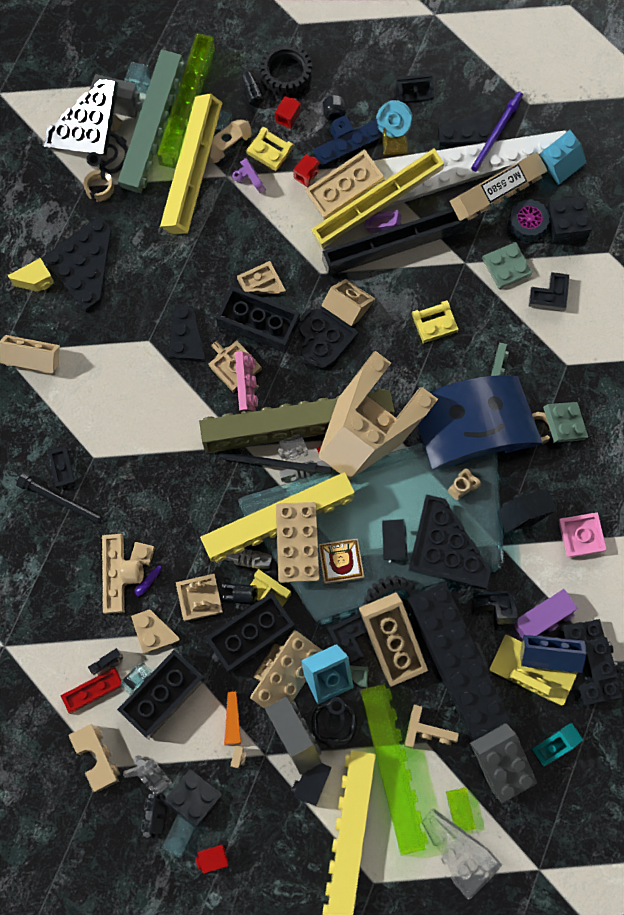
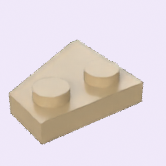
M270 261L237 276L243 291L248 293H286Z
M150 609L131 616L143 654L180 642L179 637Z

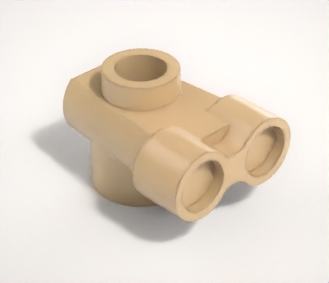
M464 469L458 474L459 477L455 479L452 486L448 489V493L455 500H459L471 490L475 491L481 486V482L468 469Z

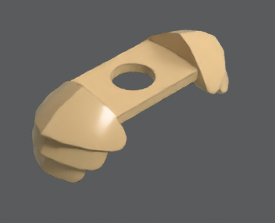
M245 120L233 121L215 135L207 162L211 164L219 162L225 156L223 151L240 138L244 140L250 138L251 127L249 122ZM224 134L232 136L229 142H224L221 138Z

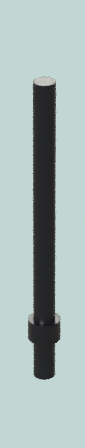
M220 452L219 458L222 460L307 471L308 474L314 475L316 473L331 475L332 467L320 466L313 462L306 464Z

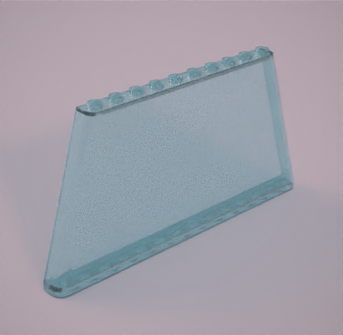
M423 443L388 453L349 480L355 492L352 502L346 505L339 504L329 513L321 512L317 514L319 581L289 583L315 622H321V625L332 622V618L339 616L340 619L347 618L352 615V612L358 611L363 606V603H365L364 597L368 595L367 590L373 588L372 584L374 582L378 584V580L381 578L386 580L387 576L392 578L394 576L404 577L411 581L419 591L440 581L452 582L408 571L426 494L445 498L455 516L458 517L464 526V530L479 549L481 556L490 566L491 572L502 569L501 566L504 564L502 523L497 514V511L501 509L498 452L470 458L469 462L435 470L431 469ZM335 469L332 470L331 475L320 473L244 496L238 500V503L246 517L340 473ZM464 469H468L474 477L480 480L481 486L475 491L471 490L459 500H455L448 493V489L452 486L455 479L459 477L458 474ZM382 520H405L408 562L384 561ZM268 536L262 539V543L278 565L277 536L273 538ZM358 539L364 578L324 584L319 544ZM393 589L382 594L379 599L397 593L401 600H405L404 598L408 597L409 594L401 589Z

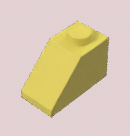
M41 258L8 275L13 286L33 291L48 289L54 283Z

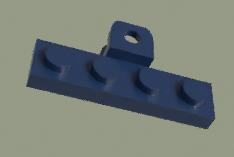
M346 116L334 120L330 126L334 140L313 149L316 159L320 162V167L383 138L384 134L379 130L377 120L353 130Z

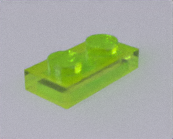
M466 787L446 791L454 832L460 833L476 829Z

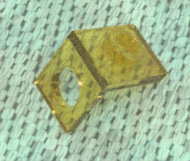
M383 128V155L407 154L406 136L387 137L386 128Z

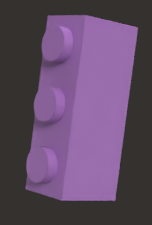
M563 589L519 617L518 623L513 625L522 639L523 635L542 636L541 633L548 630L550 633L559 627L557 624L559 621L564 619L567 622L575 616L573 612L578 608L566 590Z

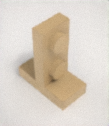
M413 706L404 747L413 748L416 733L420 734V738L431 740L432 737L438 738L440 743L446 745L457 742L459 733L419 723L422 707Z

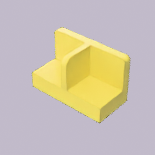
M258 569L255 573V579L250 585L257 586V600H261L272 592L283 607L291 596V591Z

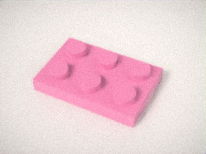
M243 351L235 352L239 410L256 411L258 398L254 394V388L257 385L256 377L253 376V369H255L254 357Z

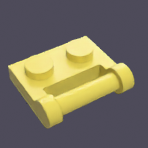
M262 127L259 135L247 149V154L277 171L292 151L294 144L282 140L270 133L266 127ZM265 138L282 147L283 151L277 150L263 140Z
M447 300L441 302L440 305L422 311H412L414 322L423 343L458 332L457 324ZM442 311L445 314L444 316L423 323L421 320V318Z

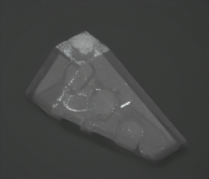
M434 808L430 810L421 822L433 845L439 848L443 856L441 858L443 864L448 865L452 876H450L452 881L468 900L502 867L501 862L487 847Z

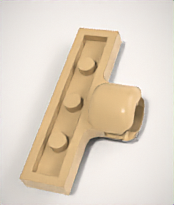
M122 534L103 535V613H124V588L127 584L142 582L144 577L143 565L139 560H124Z

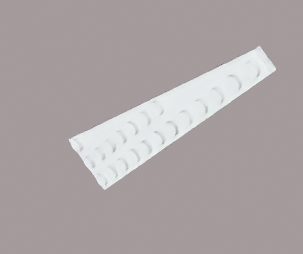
M566 131L496 141L477 172H473L471 167L486 143L438 150L436 152L444 162L443 170L385 208L501 172L536 152L540 154L565 134ZM428 152L374 160L373 162L383 174L385 180H387Z

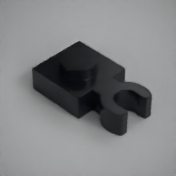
M115 648L101 657L99 661L88 666L91 674L96 675L105 667L113 668L117 666L123 656Z

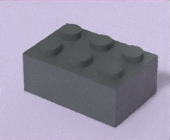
M286 696L265 708L300 775L322 763L319 757L322 752L313 734L310 733L305 720L301 717L294 701L290 703Z
M507 724L470 743L491 791L501 803L537 784L519 739Z

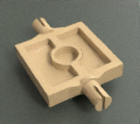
M216 341L211 347L216 350L218 355L209 363V367L234 393L238 389L235 352H248L238 341L226 348H223ZM256 360L255 369H253V376L257 374L260 370H262L261 366L256 362Z

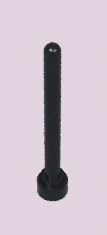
M22 473L16 483L17 487L23 490L31 489L95 523L101 522L99 515L33 482L30 475Z

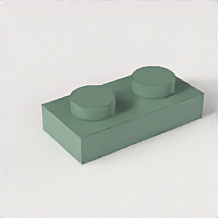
M499 343L491 376L504 375L505 369L502 368V364L508 358L507 344Z

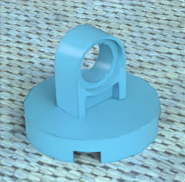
M400 101L385 103L378 110L376 116L379 130L388 137L404 135L412 124L410 109L405 103Z

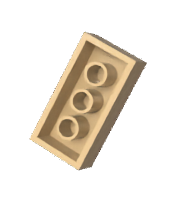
M397 593L359 608L380 665L390 686L428 671L405 608Z

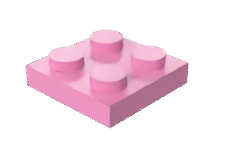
M598 512L558 520L567 558L600 553L607 550Z

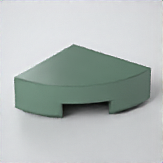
M350 666L352 680L357 685L367 688L368 667Z

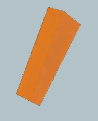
M236 691L228 692L224 745L241 744Z

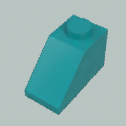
M570 723L532 750L542 765L546 766L573 749L583 739L573 724Z

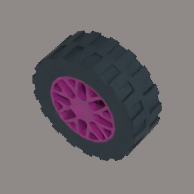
M530 199L518 202L512 208L508 219V228L511 230V234L524 242L537 241L539 238H542L550 222L549 211L539 201Z

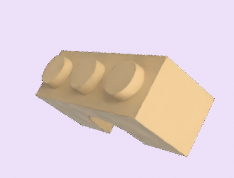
M89 724L69 735L77 754L82 755L92 751L97 757L95 767L85 773L93 792H99L119 782L117 777L120 775L116 764H111L109 757L112 755L108 746H103L101 738H103L99 727L95 728L94 725Z

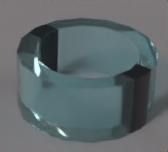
M143 662L128 673L120 685L131 695L152 671Z

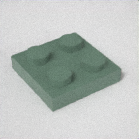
M516 242L488 253L482 258L498 289L532 275V271Z
M577 402L547 404L543 407L554 442L577 441L588 438Z

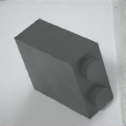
M95 74L90 91L99 80L118 82L114 113L136 118L137 113L141 112L142 109L140 92H138L137 85Z

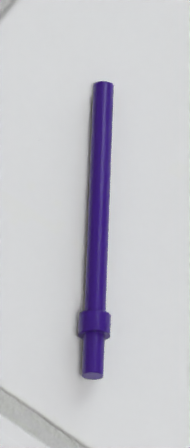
M518 91L513 100H510L507 104L505 113L471 167L473 172L478 171L510 116L516 112L519 107L518 103L523 97L522 92Z

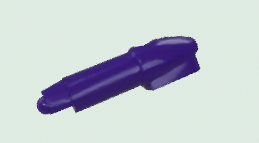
M161 566L153 569L147 578L134 589L133 592L138 597L150 588V585L161 572Z

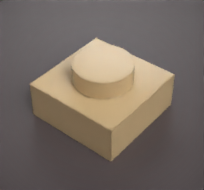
M135 542L130 560H139L142 562V565L150 566L155 547Z
M235 745L231 767L240 769V765L245 764L247 753L244 752L243 747Z

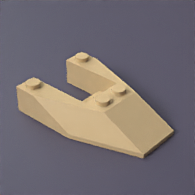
M376 351L371 354L339 396L318 455L320 459L340 474L345 472L348 480L399 447L438 400L426 389L420 387L397 418H395L369 398L367 394L391 364V362Z

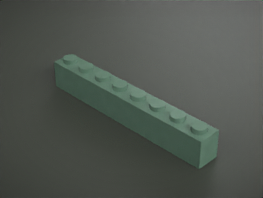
M165 50L160 51L118 179V183L123 189L142 193L143 188L147 186L148 171L151 172L152 159L158 152L159 138L163 137V126L169 118L168 110L174 103L175 89L179 88V77L185 69V62L180 54Z

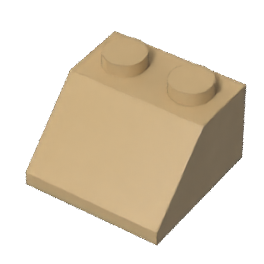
M345 279L330 288L321 306L352 326L362 318L375 298Z

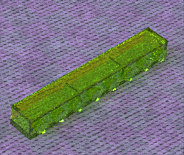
M196 33L157 153L161 166L176 169L195 96L201 95L215 51L214 37Z
M385 684L362 689V701L400 855L426 850L425 845L428 844L426 832L421 831L420 824L423 823L420 810L416 811L415 803L418 800L415 790H411L409 782H412L410 769L406 770L404 761H407L405 749L400 747L399 741H402L400 729L395 727L394 721L397 720L395 709L390 707L389 701L392 700L390 689H386Z

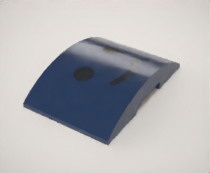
M497 375L479 377L432 390L429 393L438 400L417 425L432 470L469 462L470 458L500 451L508 453L543 444L518 376Z

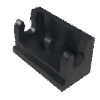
M432 73L397 77L398 101L407 103L433 100L434 83Z
M382 520L384 561L408 562L405 520Z

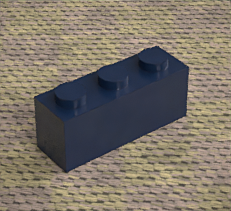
M523 635L520 651L521 666L582 673L586 658L584 641Z

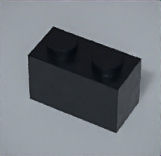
M321 763L302 774L300 781L295 780L292 787L293 797L316 807L332 767Z

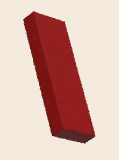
M114 667L60 696L68 713L71 714L123 687L124 684L117 669Z

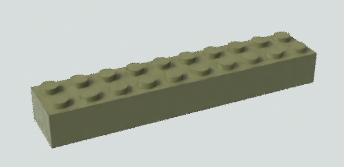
M377 389L367 394L369 398L394 416L390 390ZM339 396L335 399L321 398L316 402L302 401L298 405L292 406L290 404H283L279 408L273 409L271 407H264L260 411L254 412L246 410L236 415L227 413L217 418L213 416L205 417L203 420H199L205 454L326 434Z

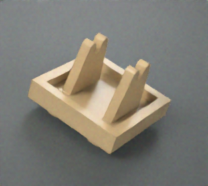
M215 574L176 582L184 622L223 613Z

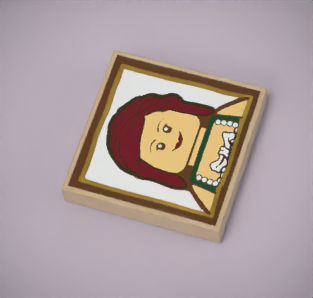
M358 539L319 544L324 584L364 578Z

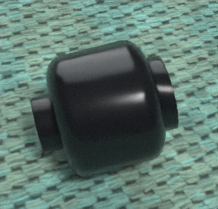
M331 95L323 101V115L326 120L333 122L345 116L346 108L342 97Z

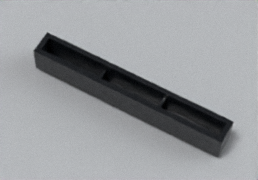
M451 208L323 250L322 261L328 276L464 232L467 220L466 218L459 220L454 209Z

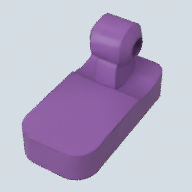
M245 158L240 162L243 167L239 171H235L232 177L236 182L240 183L249 176L261 194L266 188L251 163Z
M398 210L378 212L365 221V228L370 233L400 226L402 225L400 223L401 214Z

